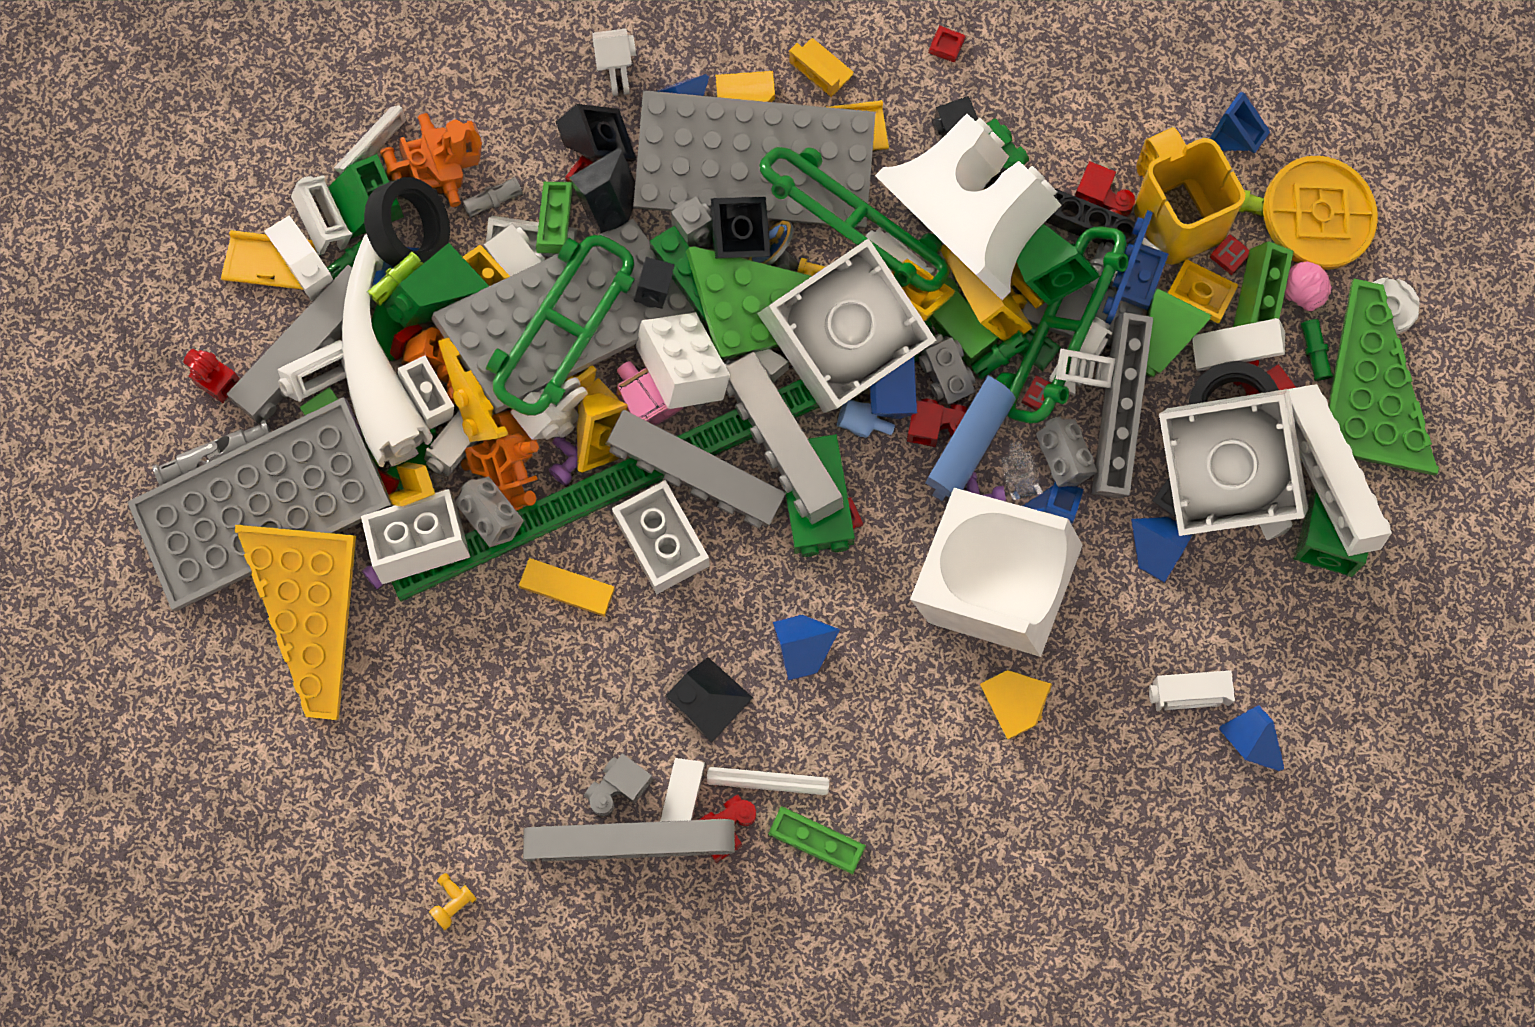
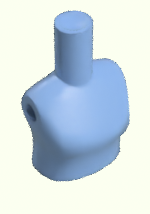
M852 399L842 405L837 420V427L847 429L851 433L864 438L869 437L873 430L892 435L895 424L879 419L877 415L871 414V403L857 402Z

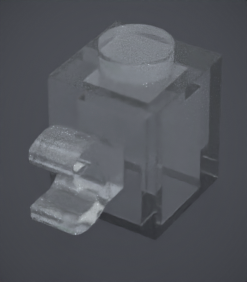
M1021 440L1009 443L1011 456L1003 457L1001 461L1005 483L1013 500L1042 494L1038 467L1031 451L1025 452V449L1022 448Z

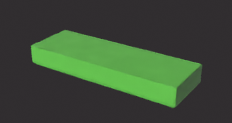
M543 182L536 242L537 253L559 254L568 239L573 195L572 182Z
M782 806L768 833L769 836L852 875L866 845Z

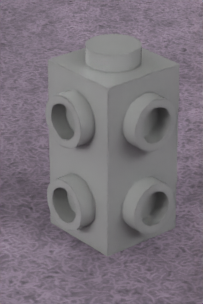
M697 197L689 201L683 200L679 202L671 211L672 226L677 228L689 247L695 246L708 249L711 245L710 242L713 241L711 209L706 203L701 204Z
M942 334L934 335L937 341L920 352L922 356L918 357L923 371L925 373L929 372L933 383L930 384V388L936 400L941 399L942 403L951 404L975 392L972 385L975 383V378L970 368H965L961 359L964 356V352L958 340H953V337H943Z
M1052 418L1045 423L1046 427L1036 433L1040 449L1046 457L1051 469V475L1058 487L1078 486L1098 472L1093 462V456L1083 439L1082 430L1075 419Z
M488 476L478 480L471 479L461 487V493L455 504L487 545L492 547L511 541L524 520Z

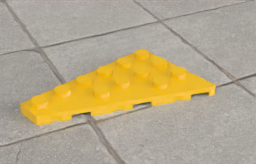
M235 525V533L238 534L245 552L244 557L251 568L252 578L259 596L266 607L269 615L268 620L277 636L278 646L284 661L287 662L294 681L293 685L300 696L305 716L338 720L356 536Z

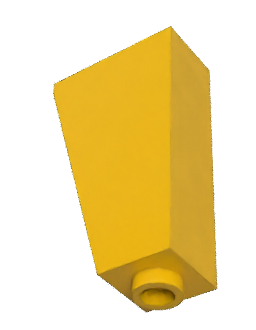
M945 244L942 245L940 251L976 317L984 327L1003 341L1014 335L1018 330L1024 335L1032 329L1031 324L1010 293L1001 300Z

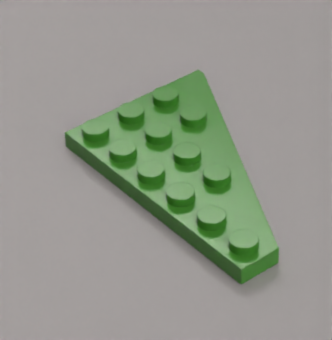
M695 246L689 247L686 250V254L711 338L721 359L724 360L779 347L757 313L812 276L743 258L715 259V251Z
M1353 279L1328 407L1334 419L1338 421L1340 431L1346 443L1350 445L1354 459L1435 476L1438 474L1439 466H1436L1431 449L1432 443L1425 430L1426 423L1419 401L1415 397L1411 383L1412 377L1407 370L1402 344L1395 331L1392 321L1393 315L1387 304L1384 285Z

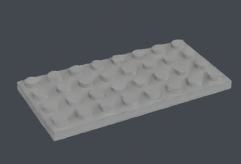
M643 90L633 208L671 212L679 202L683 200L689 201L697 197L701 204L706 203L711 209L712 198L766 197L768 220L829 226L789 196L785 199L776 198L771 191L773 185L763 177L759 164L762 158L776 147H785L798 154L805 148H814L822 156V164L818 169L868 204L876 112ZM778 159L771 166L780 176H790L798 189L843 221L855 211L854 208L790 162ZM864 217L855 228L866 229L867 218Z
M634 219L629 220L617 229L599 234L612 239L630 251L635 265L631 277L635 278V281L627 294L619 293L567 378L635 345L639 338L638 333L642 320L695 313L693 307L672 278L662 309L646 307L642 303L634 301L645 258L650 257L658 260L650 248V241ZM593 247L553 310L584 327L610 287L617 272L622 268V260L601 247ZM559 254L442 308L432 315V320L444 338H449L459 351L460 357L458 359L466 371L471 370L481 385L486 398L494 407L493 411L495 414L508 408V406L495 396L493 392L495 374L486 370V366L497 348L510 354L567 265L557 258ZM545 320L506 381V390L523 400L530 392H538L545 388L577 337Z
M344 397L127 502L173 611H178L252 574L251 568L244 557L245 552L238 534L235 533V525L338 534L362 522L361 516L393 506L350 405Z

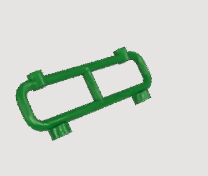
M776 147L762 158L759 164L760 172L773 185L771 191L776 198L785 199L789 196L857 246L868 239L854 229L866 217L938 270V273L932 280L924 279L917 274L913 264L900 262L872 242L888 268L895 272L894 277L901 287H905L910 283L922 291L935 292L948 279L950 274L949 266L938 255L942 248V243L936 235L926 233L918 240L818 169L822 164V156L816 149L805 148L798 154L785 147ZM778 159L790 162L854 208L855 211L843 221L798 189L790 176H780L771 166Z
M1092 227L1083 232L1075 244H1071L1083 255L1088 244L1096 238L1114 240L1115 243L1112 251L1104 256V269L1081 320L1056 317L1063 298L1049 306L1047 305L1017 373L1002 372L998 376L997 381L1005 385L1016 398L1007 414L1009 418L1029 424L1039 423L1051 414L1056 403L1064 404L1067 402L1069 389L1064 386L1066 381L1055 379V375L1052 384L1046 385L1043 393L1044 402L1037 411L1030 412L1016 408V402L1050 328L1074 331L1075 333L1067 350L1080 351L1115 271L1123 272L1128 267V257L1124 254L1127 243L1122 231L1109 227ZM1068 357V361H1067V367H1066V373H1065V374H1068V375H1069L1071 357Z
M592 235L586 237L581 243L571 238L566 240L557 258L567 265L510 354L497 348L491 356L486 370L495 374L493 392L498 400L515 411L527 416H536L543 413L551 403L556 406L559 404L566 391L561 388L564 381L619 293L627 294L633 285L635 278L631 277L635 265L632 254L624 246L608 237ZM593 247H601L619 257L623 265L588 322L582 327L554 311L553 308L589 251ZM547 320L574 335L577 339L551 381L546 385L539 400L536 403L529 404L510 394L505 388V383L541 326Z

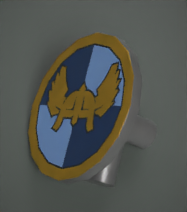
M781 221L768 229L770 256L750 257L749 260L770 265L777 259V266L779 268L793 271L798 267L799 262L785 249L793 237L794 228L790 222Z

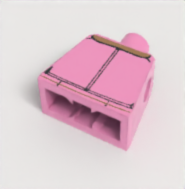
M628 361L617 369V373L623 382L617 385L616 396L619 401L628 404V412L656 426L683 409V407L667 408L647 367L639 372L634 364Z

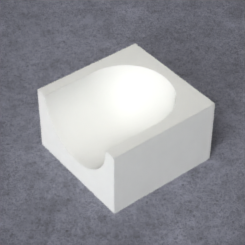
M869 238L757 313L823 413L839 408L937 341Z
M1289 389L1172 407L1159 414L1179 536L1305 517L1308 511V503Z
M953 488L910 600L930 624L1041 657L1083 545L1067 518Z

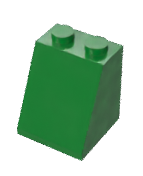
M1044 223L1026 243L1016 261L1025 283L1048 306L1100 277L1099 272L1073 245Z
M448 243L396 287L384 307L387 309L388 315L395 322H399L406 328L433 321L432 315L434 312L489 287V285Z
M1314 489L1309 499L1308 511L1303 521L1293 559L1353 577L1366 564L1368 552L1348 556L1316 489Z

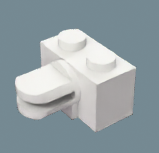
M627 29L592 33L597 71L609 69L613 96H618L615 69L621 68L624 95L630 94L626 67L632 65L631 56H636L633 35L628 36Z
M574 377L564 382L561 386L566 391L557 406L551 403L543 413L536 416H527L514 409L511 411V414L532 440L544 438L548 440L552 437L563 438L574 430L575 426L573 424L578 420L579 415L574 407L588 392L584 387H579L581 383ZM545 388L538 392H530L523 401L529 404L536 403Z

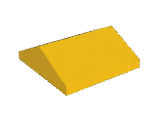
M1186 259L1168 294L1212 315L1210 320L1219 324L1238 284Z

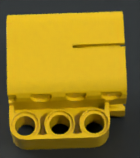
M1174 127L1147 138L1136 163L1137 173L1139 177L1143 176L1144 180L1135 201L1134 213L1136 218H1144L1147 210L1153 212L1145 234L1152 244L1162 252L1168 253L1165 263L1174 265L1223 242L1245 200V192L1234 171L1231 172L1232 168L1220 146L1214 140L1202 138L1186 145ZM1184 184L1203 219L1192 224L1180 222L1168 201L1165 202L1167 199L1164 194L1165 192Z

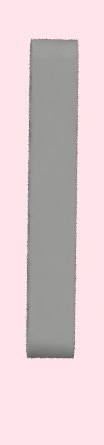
M730 819L524 828L523 860L534 862L535 859H542V861H570L735 853L734 820Z

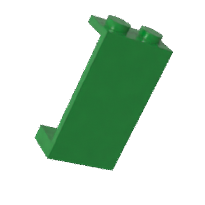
M837 434L809 438V443L843 496L844 508L811 525L807 516L802 518L794 505L796 498L792 491L786 493L794 542V554L801 553L802 557L815 556L819 554V550L830 548L831 552H843L849 549V545H854L855 540Z

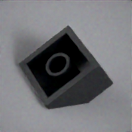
M620 148L569 177L587 218L600 234L617 229L629 221L634 205L635 180Z

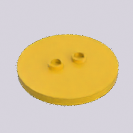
M1307 156L1290 162L1271 180L1264 197L1263 214L1268 233L1275 244L1294 251L1292 260L1296 263L1311 262L1319 265L1324 270L1344 267L1360 257L1370 246L1375 236L1378 212L1373 193L1358 172L1337 159L1326 156Z

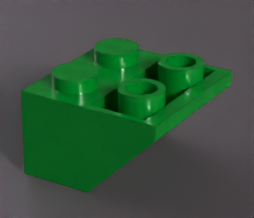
M377 154L349 165L328 187L347 229L352 232L350 239L366 233L364 212L367 200L377 187L389 183ZM397 198L391 207L392 222L404 217Z

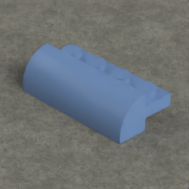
M989 375L925 484L935 489L932 496L941 501L944 500L945 496L950 498L953 488L960 490L965 488L1016 400L1014 394L1005 385Z

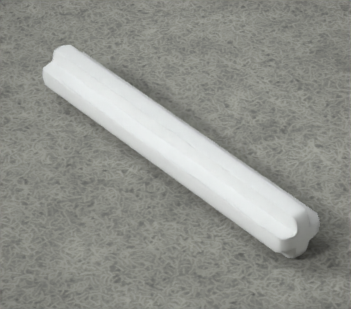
M710 767L707 771V783L709 785L827 795L829 792V779L826 777Z

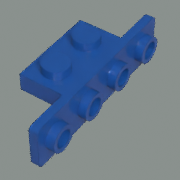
M1147 210L1144 218L1138 217L1134 225L1132 234L1137 235L1133 245L1128 243L1124 252L1128 257V267L1123 272H1117L1112 284L1113 287L1117 288L1114 298L1108 296L1102 313L1107 314L1105 322L1109 325L1115 317L1120 300L1148 310L1168 257V253L1142 244L1153 214L1152 211Z

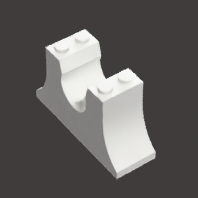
M966 114L927 152L905 164L883 167L875 176L975 275L1003 300L1011 292L1012 272L1022 249L1032 235L1061 204L1054 197L1057 191L1045 180L1043 175L1033 166L1027 169L1020 162L1004 171L993 185L983 190L988 181L1000 172L1009 156L1002 149L1005 143L994 132H991L992 129L981 118L975 121Z

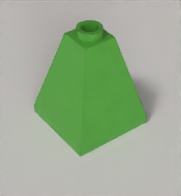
M1157 288L1146 316L1153 317L1146 375L1154 378L1156 374H1160L1203 328L1212 315Z

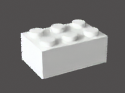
M696 312L641 321L638 333L639 338L635 346L668 409L724 399L730 374Z
M666 480L612 508L614 519L656 595L710 566L706 551Z
M449 489L402 507L392 506L361 516L372 567L382 584L470 557L459 510Z

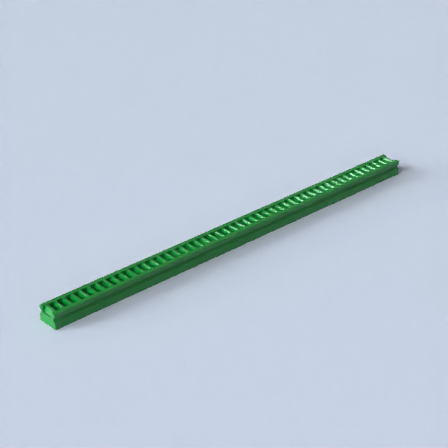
M930 320L925 321V324L934 336L935 333ZM920 352L914 356V363L918 362V357L922 356ZM801 379L778 389L779 394L794 418L819 408V405ZM737 409L677 436L714 456L753 438L750 432L752 425L748 419L742 420ZM632 458L622 461L536 501L534 505H527L517 510L524 521L511 541L489 547L476 529L465 534L470 554L469 558L392 581L391 583L396 595L402 602L662 481L665 475L656 470L649 473L636 466L638 461Z

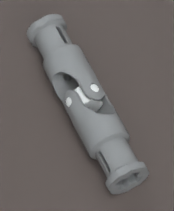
M262 420L261 424L245 431L239 429L217 440L176 455L175 460L160 466L158 464L152 466L155 477L161 486L270 433V427L266 420ZM207 456L209 460L203 461L201 459Z

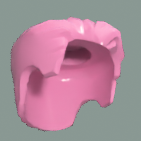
M1300 262L1293 265L1289 270L1284 298L1288 301H1294L1306 311H1314L1324 305L1331 294L1332 287L1328 274L1319 265L1311 262Z

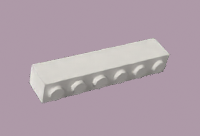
M1317 384L1289 389L1300 458L1348 556L1381 550L1392 534L1390 524L1384 518L1378 506L1376 496L1370 491L1365 481L1364 472L1358 467L1353 457L1352 449L1346 443L1340 431V425L1334 419L1328 407L1326 397L1322 395Z

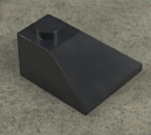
M576 104L556 121L560 137L566 148L597 159H601L620 148L626 161L632 162L636 160L620 110L617 108Z
M766 197L711 199L715 259L770 256Z
M709 657L687 672L665 696L667 703L711 743L753 699L746 690Z

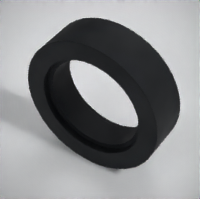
M413 177L400 178L377 187L369 196L364 212L367 237L377 255L392 267L397 266L411 251L420 258V262L425 263L449 243L450 222L445 205L436 191L424 181ZM397 197L405 198L411 202L421 217L424 238L421 247L417 251L407 248L394 231L391 220V207Z
M1241 361L1225 362L1210 368L1199 377L1190 393L1189 405L1207 402L1214 390L1231 382L1249 384L1260 393L1278 391V387L1271 376L1256 365Z

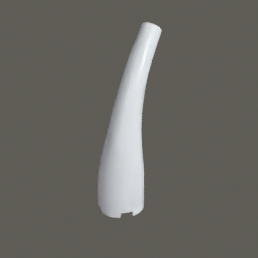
M366 234L356 255L345 296L342 323L344 365L356 417L370 451L380 467L384 466L385 461H389L391 466H395L418 455L416 447L423 441L429 445L433 436L393 370L372 329L370 295L367 291L372 288L376 271L382 269L384 261L377 255Z

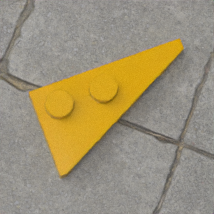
M449 338L439 340L438 343L454 391L453 399L457 407H459L463 419L462 427L464 433L469 438V442L498 439L507 436L508 432L505 426L498 428L492 419L494 407L486 398L481 385L472 371L465 372L458 361L460 353Z

